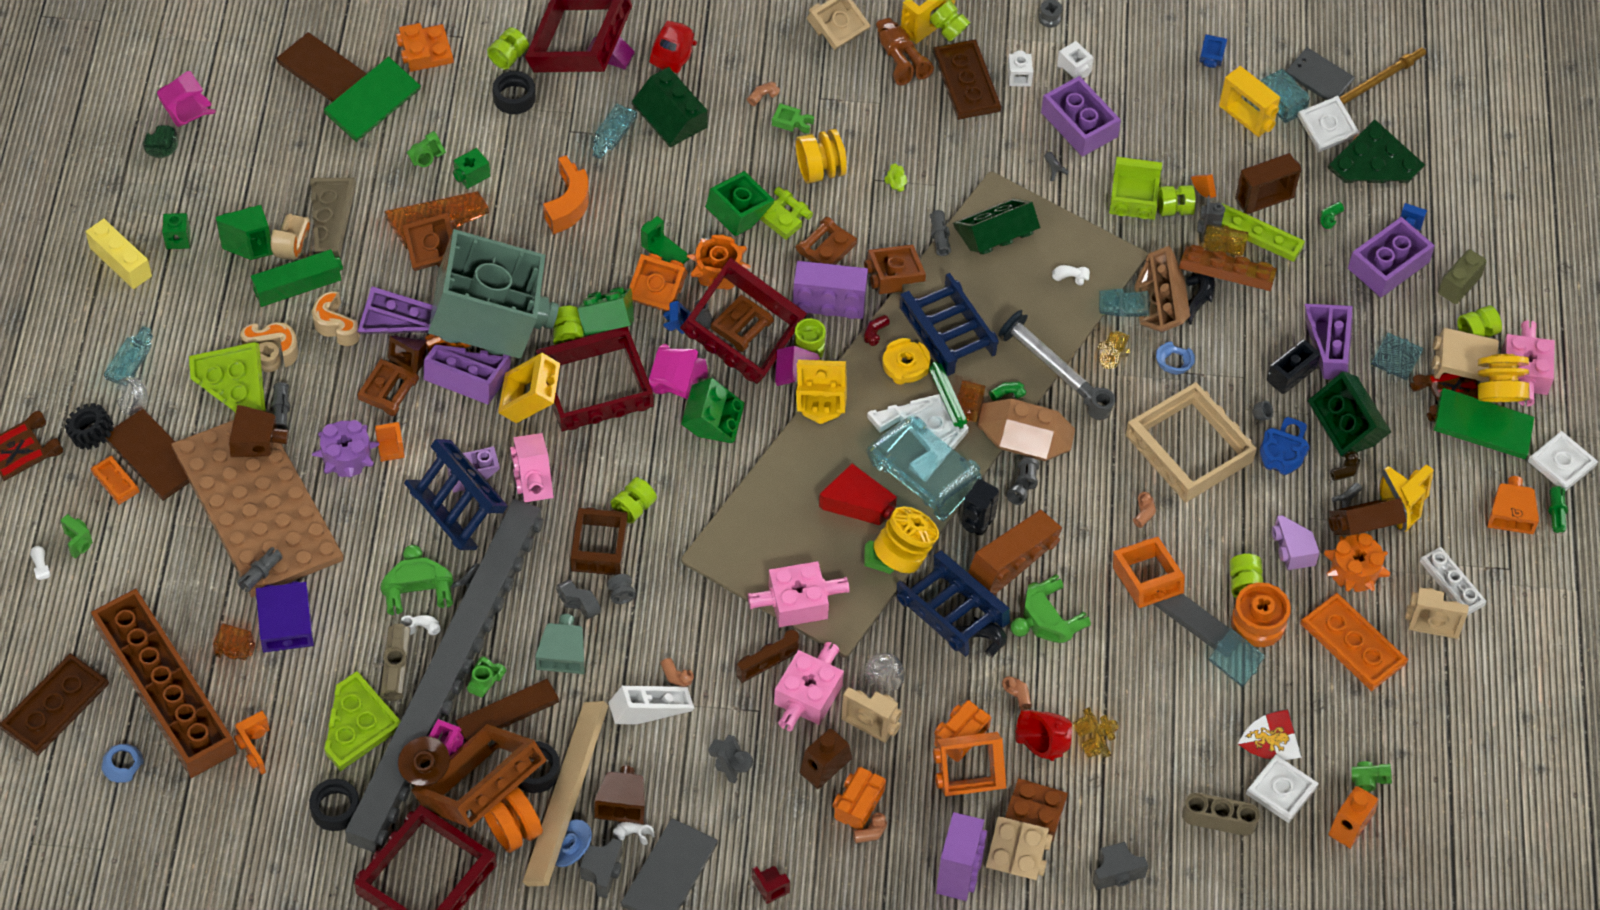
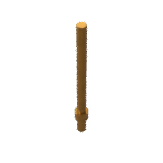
M1421 47L1411 54L1403 55L1395 64L1340 96L1341 102L1345 105L1400 70L1413 66L1415 61L1426 55V50Z

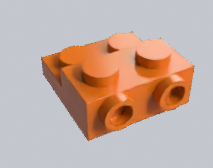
M421 23L399 27L396 40L398 47H403L401 51L403 64H408L410 72L454 63L443 24L422 28Z
M649 253L648 256L641 254L629 286L632 290L633 302L665 312L670 311V303L676 301L677 295L681 293L688 273L684 264L675 260L670 262L663 261L660 256Z

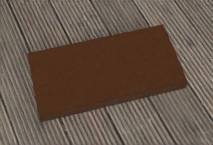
M309 32L276 58L279 65L331 102L367 74Z
M976 39L933 47L936 63L958 120L1001 112L1002 106Z
M141 409L114 427L113 431H110V438L105 437L106 442L162 501L190 483L172 450L171 443L175 441L144 409Z
M70 653L0 723V729L36 756H39L109 685V682L105 677Z

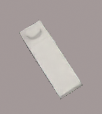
M621 686L608 702L615 724H641L694 710L688 687Z

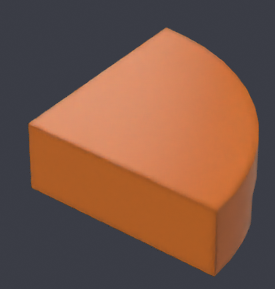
M1213 174L1191 176L1195 189L1206 198L1208 196L1210 198L1216 197Z

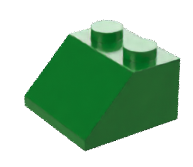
M743 171L710 188L705 208L736 237L753 228L774 204L775 200L751 176Z

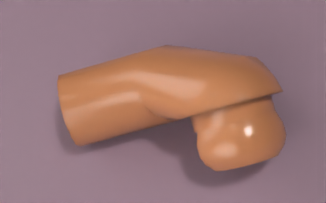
M768 82L757 86L747 98V101L750 105L756 106L767 93L772 98L777 96L780 88L776 86L775 82Z
M1148 492L1140 493L1137 498L1140 513L1133 519V522L1139 528H1142L1156 513L1154 499Z
M671 658L661 661V667L669 683L681 687H687L692 684L694 674L691 670L678 671Z
M1011 676L1005 677L1002 681V686L1006 692L1017 698L1019 709H1030L1032 705L1027 684Z
M875 813L872 815V821L867 829L853 831L855 844L878 840L887 828L885 815Z

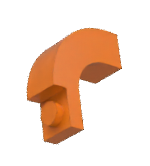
M567 155L558 158L559 173L568 189L561 197L543 204L544 219L553 235L576 224L585 214L589 203V182L585 168L578 171L574 162L571 163Z

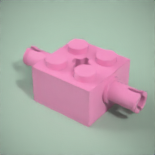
M1529 320L1521 323V336L1506 335L1501 349V354H1515L1529 358V365L1518 367L1529 370V375L1518 377V381L1529 383L1530 400H1527L1526 406H1532L1535 403L1534 393L1548 395L1554 380L1555 340L1536 338L1537 324L1531 321V327L1529 328ZM1519 401V404L1524 406L1525 401Z
M543 433L513 437L514 446L510 447V453L514 466L513 475L517 494L523 495L524 503L554 498L549 457Z
M818 561L770 569L769 591L748 593V603L750 604V610L772 605L775 610L778 627L828 619L829 611L828 596L849 593V583L847 582V577L825 581L822 578Z
M826 642L817 658L800 650L797 651L775 688L774 704L786 709L778 722L781 728L785 729L786 725H788L786 731H792L800 716L818 725L821 724L843 686L844 671L831 665L835 656L840 651L835 644L830 649L831 642Z

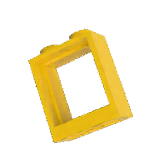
M1239 66L1224 79L1219 107L1257 137H1260L1265 132H1270L1276 124L1275 119L1279 111L1280 96L1242 66ZM1243 95L1250 102L1256 105L1260 109V112L1256 110L1253 106H1251L1248 102H1246L1244 99H1242L1241 96Z
M540 353L506 372L498 413L517 424L554 404L560 363L544 353ZM531 382L530 391L524 394L525 385Z

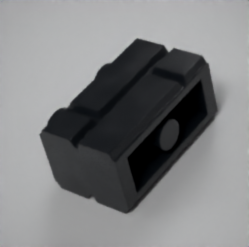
M1306 340L1300 341L1296 347L1291 348L1270 365L1267 381L1281 394H1285L1317 368L1320 358L1319 351Z
M982 479L976 481L972 490L964 498L961 524L965 530L977 535L984 534L988 525L996 517L999 497L998 488Z

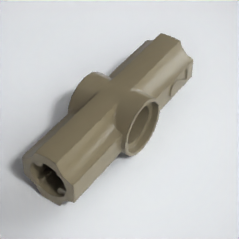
M404 624L388 626L386 651L383 654L384 668L380 693L381 698H385L388 701H398L403 698L411 633L410 627ZM393 661H400V662L397 663V664H392V663H391V662H393Z

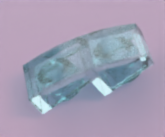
M1123 288L1100 291V314L1123 317L1150 316L1149 292L1124 293Z

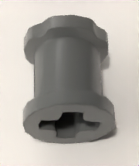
M1031 457L1020 459L1018 461L1020 471L1016 483L1023 484V487L1027 488V490L1036 488L1038 485L1036 471L1039 469V461Z

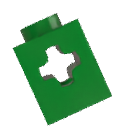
M477 148L453 160V175L458 183L462 182L467 189L491 177L489 162Z
M187 213L163 214L162 233L166 249H190L191 229Z

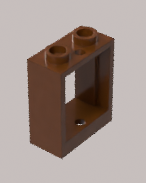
M1288 153L1242 169L1235 199L1243 212L1248 215L1294 198L1301 173L1299 162L1294 160L1292 155Z
M1383 498L1329 511L1330 517L1328 518L1329 527L1334 532V535H1354L1406 522L1401 498Z
M592 507L578 508L571 552V571L605 575L621 574L628 530V512L597 510ZM584 525L619 528L616 553L580 551Z

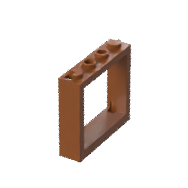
M487 724L450 756L449 768L442 779L429 786H415L411 791L420 805L432 813L471 828L547 759L535 740ZM493 740L495 743L489 747L488 743ZM501 748L512 752L511 755L458 801L444 796L496 749ZM468 810L472 813L469 818L466 816Z

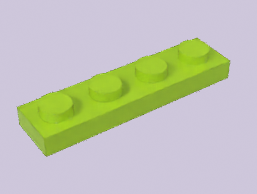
M1223 204L1225 213L1221 225L1222 230L1295 262L1304 247L1305 240Z

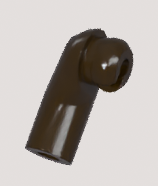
M1354 451L1348 452L1345 455L1346 460L1343 466L1331 469L1330 474L1333 481L1349 478L1357 473L1360 466L1358 453Z

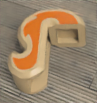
M292 214L285 216L281 230H273L271 235V251L275 257L291 261L299 258L304 239L308 237L310 231L309 218Z
M330 291L322 294L315 301L312 308L315 330L326 337L336 336L339 345L353 346L360 339V335L357 332V320L336 313L341 304L339 292Z
M274 322L259 330L258 324L253 323L241 330L242 345L256 342L259 345L264 342L276 344L279 349L282 348L285 368L297 360L299 354L297 337L293 328L288 324Z

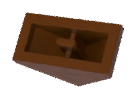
M390 336L388 359L411 373H417L424 365L426 341Z

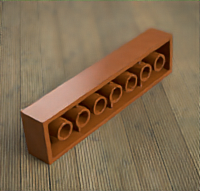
M137 589L91 611L95 628L190 778L237 754L232 736Z

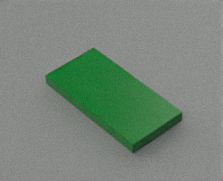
M388 56L324 109V114L355 142H358L417 93L421 85Z
M1443 388L1440 392L1433 431L1525 460L1529 453L1535 417L1490 402L1479 401L1477 398Z

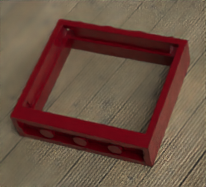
M550 0L525 56L533 73L605 72L633 7L631 1ZM608 10L591 51L547 52L565 11Z
M730 257L680 329L685 332L686 336L701 343L708 352L716 354L723 359L727 366L741 372L748 381L758 384L776 361L777 350L786 346L795 332L796 325L805 318L807 313ZM724 278L789 324L761 367H758L695 321Z
M628 326L536 350V355L544 353L559 362L561 366L624 349L641 392L564 413L556 392L552 407L561 432L575 430L589 424H598L603 420L614 417L620 418L629 413L645 411L654 407L653 391Z
M419 805L415 811H411L406 816L402 827L392 832L385 847L375 852L368 867L358 872L354 880L356 894L379 910H408L371 884L423 823L478 859L436 910H461L497 866L496 854L422 805Z

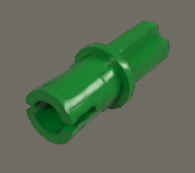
M1556 486L1549 490L1550 506L1548 512L1552 518L1553 531L1559 533L1566 531L1568 507L1565 503V489Z

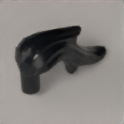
M1199 273L1186 277L1188 286L1200 283V288L1196 295L1188 300L1190 317L1187 320L1189 325H1192L1195 314L1205 302H1213L1216 286L1214 277Z
M989 623L971 637H983L992 641L991 645L985 650V653L991 658L1007 641L1005 631L994 623ZM969 626L955 627V628H956L958 631L962 632V631H964V630H965L967 627H969Z

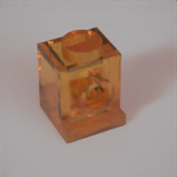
M962 380L957 399L967 421L977 422L984 401L986 386Z
M222 623L213 642V648L216 657L221 658L222 654L230 659L246 661L254 653L255 642H253L251 631Z

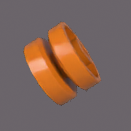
M1261 582L1247 585L1239 592L1231 616V627L1235 633L1242 637L1243 643L1252 647H1267L1274 645L1282 638L1290 616V602L1287 595L1279 587Z
M518 787L484 815V819L492 834L508 853H512L522 847L523 838L532 841L542 835L543 832L540 820L533 806Z

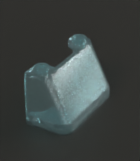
M908 416L868 446L866 449L871 464L881 471L883 469L887 474L890 472L922 498L926 506L929 505L932 509L936 508L934 515L944 522L964 500L968 492L972 490L976 481L982 479L979 472L981 468L973 460L967 461L926 428L927 425L918 416L914 418Z

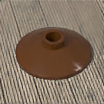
M429 736L418 737L407 743L398 758V768L402 777L408 783L420 787L432 785L442 779L450 764V755L446 746L440 740ZM424 762H430L428 767L422 768Z

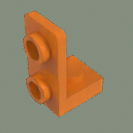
M260 711L235 724L237 735L234 736V739L239 749L245 748L248 753L246 759L251 768H257L259 773L263 775L266 773L264 762L251 742L252 739H259L266 732L270 731L267 717L263 711Z

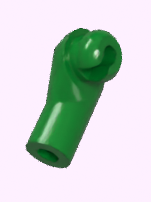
M1338 201L1321 211L1320 224L1322 227L1331 229L1335 226V216L1344 211L1343 204Z
M1020 381L1004 382L990 390L989 395L993 401H997L1013 392L1014 397L1018 399L1026 395L1025 385Z

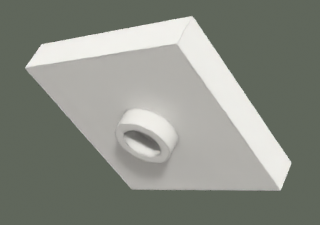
M1339 96L1301 110L1297 114L1318 152L1353 139L1355 135L1359 134Z
M1560 431L1532 454L1528 460L1539 472L1556 486L1561 487V489L1564 488L1565 491L1591 471L1598 463L1594 457L1563 431Z
M1275 755L1247 789L1246 795L1287 823H1290L1316 790L1319 783L1278 755Z

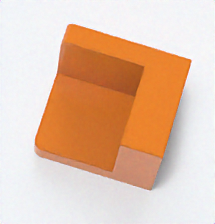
M399 422L376 425L375 431L377 442H379L380 461L405 458Z

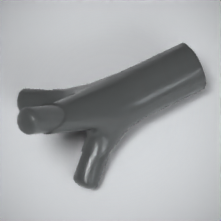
M1052 152L1045 154L1044 157L1051 167L1050 181L1053 182L1055 180L1056 174L1059 171L1066 175L1069 174V171L1061 166Z
M1354 483L1343 494L1332 497V502L1342 500V508L1348 507L1353 497L1362 490L1361 485Z
M475 563L451 587L455 588L466 585L468 589L480 564Z

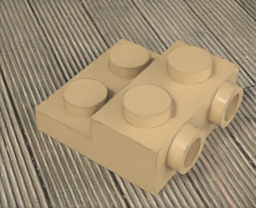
M826 0L827 2L822 5L817 3L809 9L810 14L806 18L819 36L824 35L834 51L871 27L853 0Z
M1419 587L1417 593L1412 592L1410 605H1407L1405 619L1409 620L1408 630L1458 639L1468 615L1469 605L1461 604L1457 601H1444V592L1433 588Z
M850 687L847 688L843 694L842 720L884 743L887 742L890 736L894 737L901 726L898 720L901 717L902 711L898 709V703L891 696L882 695L876 691L870 699L860 690L855 691Z
M998 816L986 868L1037 880L1038 875L1044 876L1047 861L1042 860L1044 849L1050 850L1053 835L1048 834L1049 828Z

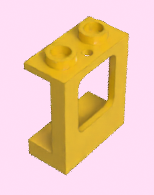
M912 0L902 2L901 27L909 34L912 42L917 44L937 29L930 23V13L936 7L940 8L948 0H926L920 6Z

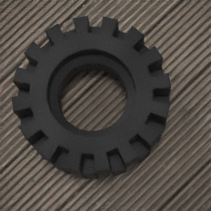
M91 403L89 407L88 404H84L83 409L78 407L76 408V413L71 412L69 414L71 418L66 419V433L75 446H79L80 449L84 450L86 447L89 450L92 448V445L97 448L99 447V442L103 444L106 442L105 437L110 438V431H113L112 425L114 424L101 405L98 404L96 406L95 403ZM90 424H93L90 428L85 429Z

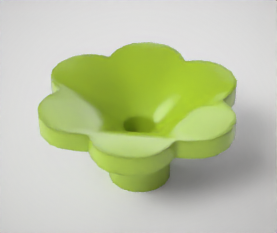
M896 163L891 164L890 170L884 178L885 183L890 184L893 190L897 189V191L902 192L905 189L904 185L907 184L904 168Z

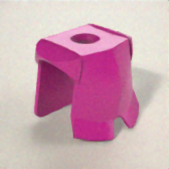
M186 71L157 91L162 105L177 127H181L204 115L216 113L215 109L206 108L211 106V102L201 93L203 89L191 71Z
M662 344L657 350L649 377L652 391L655 394L670 392L688 400L692 385L696 384L698 379H706L708 376L706 360L697 358L698 351L696 349H671L667 344Z

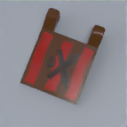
M1443 373L1439 379L1434 378V374L1426 376L1415 375L1412 378L1413 382L1410 383V387L1414 392L1429 386L1437 402H1439L1440 392L1443 388L1478 399V383L1475 379ZM1438 405L1430 406V412L1426 414L1431 422L1435 421Z
M35 411L22 423L0 434V476L3 481L48 457L58 456L63 453V448L57 438L50 440L42 448L32 432V429L42 428L46 425V420L41 411Z

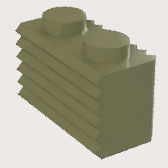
M1468 249L1442 277L1438 293L1450 302L1458 304L1461 298L1482 277L1487 262L1486 259L1473 250Z

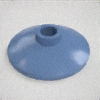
M583 820L570 821L555 866L566 867L575 863L588 849L592 832L590 826Z

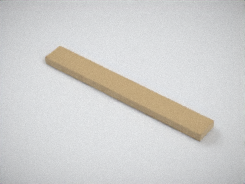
M605 701L584 702L542 823V835L537 838L523 879V883L527 887L549 885L609 706Z

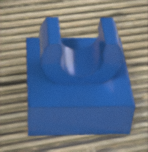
M1405 203L1400 217L1420 231L1427 210Z
M678 300L670 303V311H666L663 314L669 322L664 323L663 326L668 331L677 329L681 334H684L685 332L680 327L690 312Z

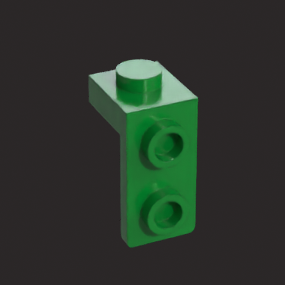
M656 216L642 226L641 246L648 252L660 256L666 262L675 260L685 264L690 260L687 257V252L664 235V220Z

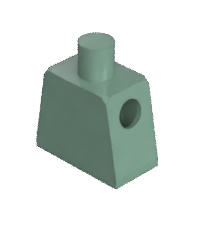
M562 614L559 617V624L549 623L546 625L536 652V670L585 674L583 628L574 625V616Z

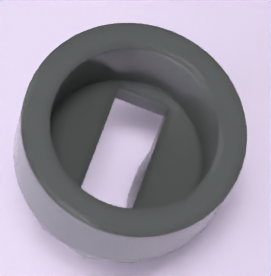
M1261 401L1254 405L1252 414L1257 420H1269L1273 416V407L1269 401Z
M1021 483L1013 484L1006 494L1007 499L1015 505H1022L1027 498L1028 490Z

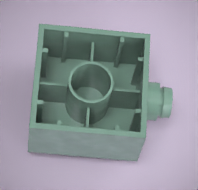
M453 229L438 270L428 333L439 336L449 343L461 342L486 349L493 355L503 356L505 354L521 359L533 328L540 330L544 326V328L552 329L558 314L559 304L552 301L549 302V297L540 295L546 255Z

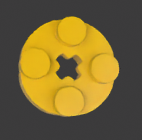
M908 338L897 339L886 347V351L883 353L882 366L885 373L896 384L916 382L927 376L929 372L930 353L927 347L919 341L917 344L911 342V339ZM906 357L907 360L911 359L912 361L906 364L902 362V358Z

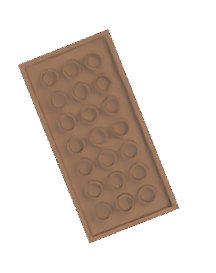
M234 420L171 443L173 452L240 578L252 567L251 564L255 560L258 561L271 547H274L275 550L277 549L282 554L283 559L269 571V575L265 579L262 578L249 592L251 598L256 596V588L266 585H284L344 561L340 548L282 444L273 443L270 456L230 457L229 440Z

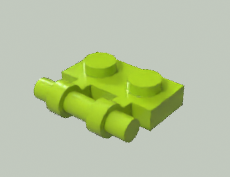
M777 187L774 190V194L779 198L774 201V204L760 220L787 240L802 227V221L799 218L803 216L809 220L813 216V212L808 209V205L804 202L797 201L790 191H784L781 187ZM788 204L794 210L790 212L784 207Z

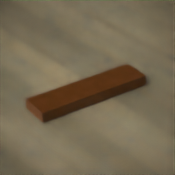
M547 678L455 720V725L461 728L460 733L466 743L487 724L502 729L559 703V698Z

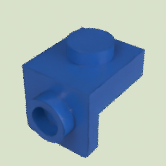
M1205 34L1199 62L1210 68L1221 66L1227 38Z

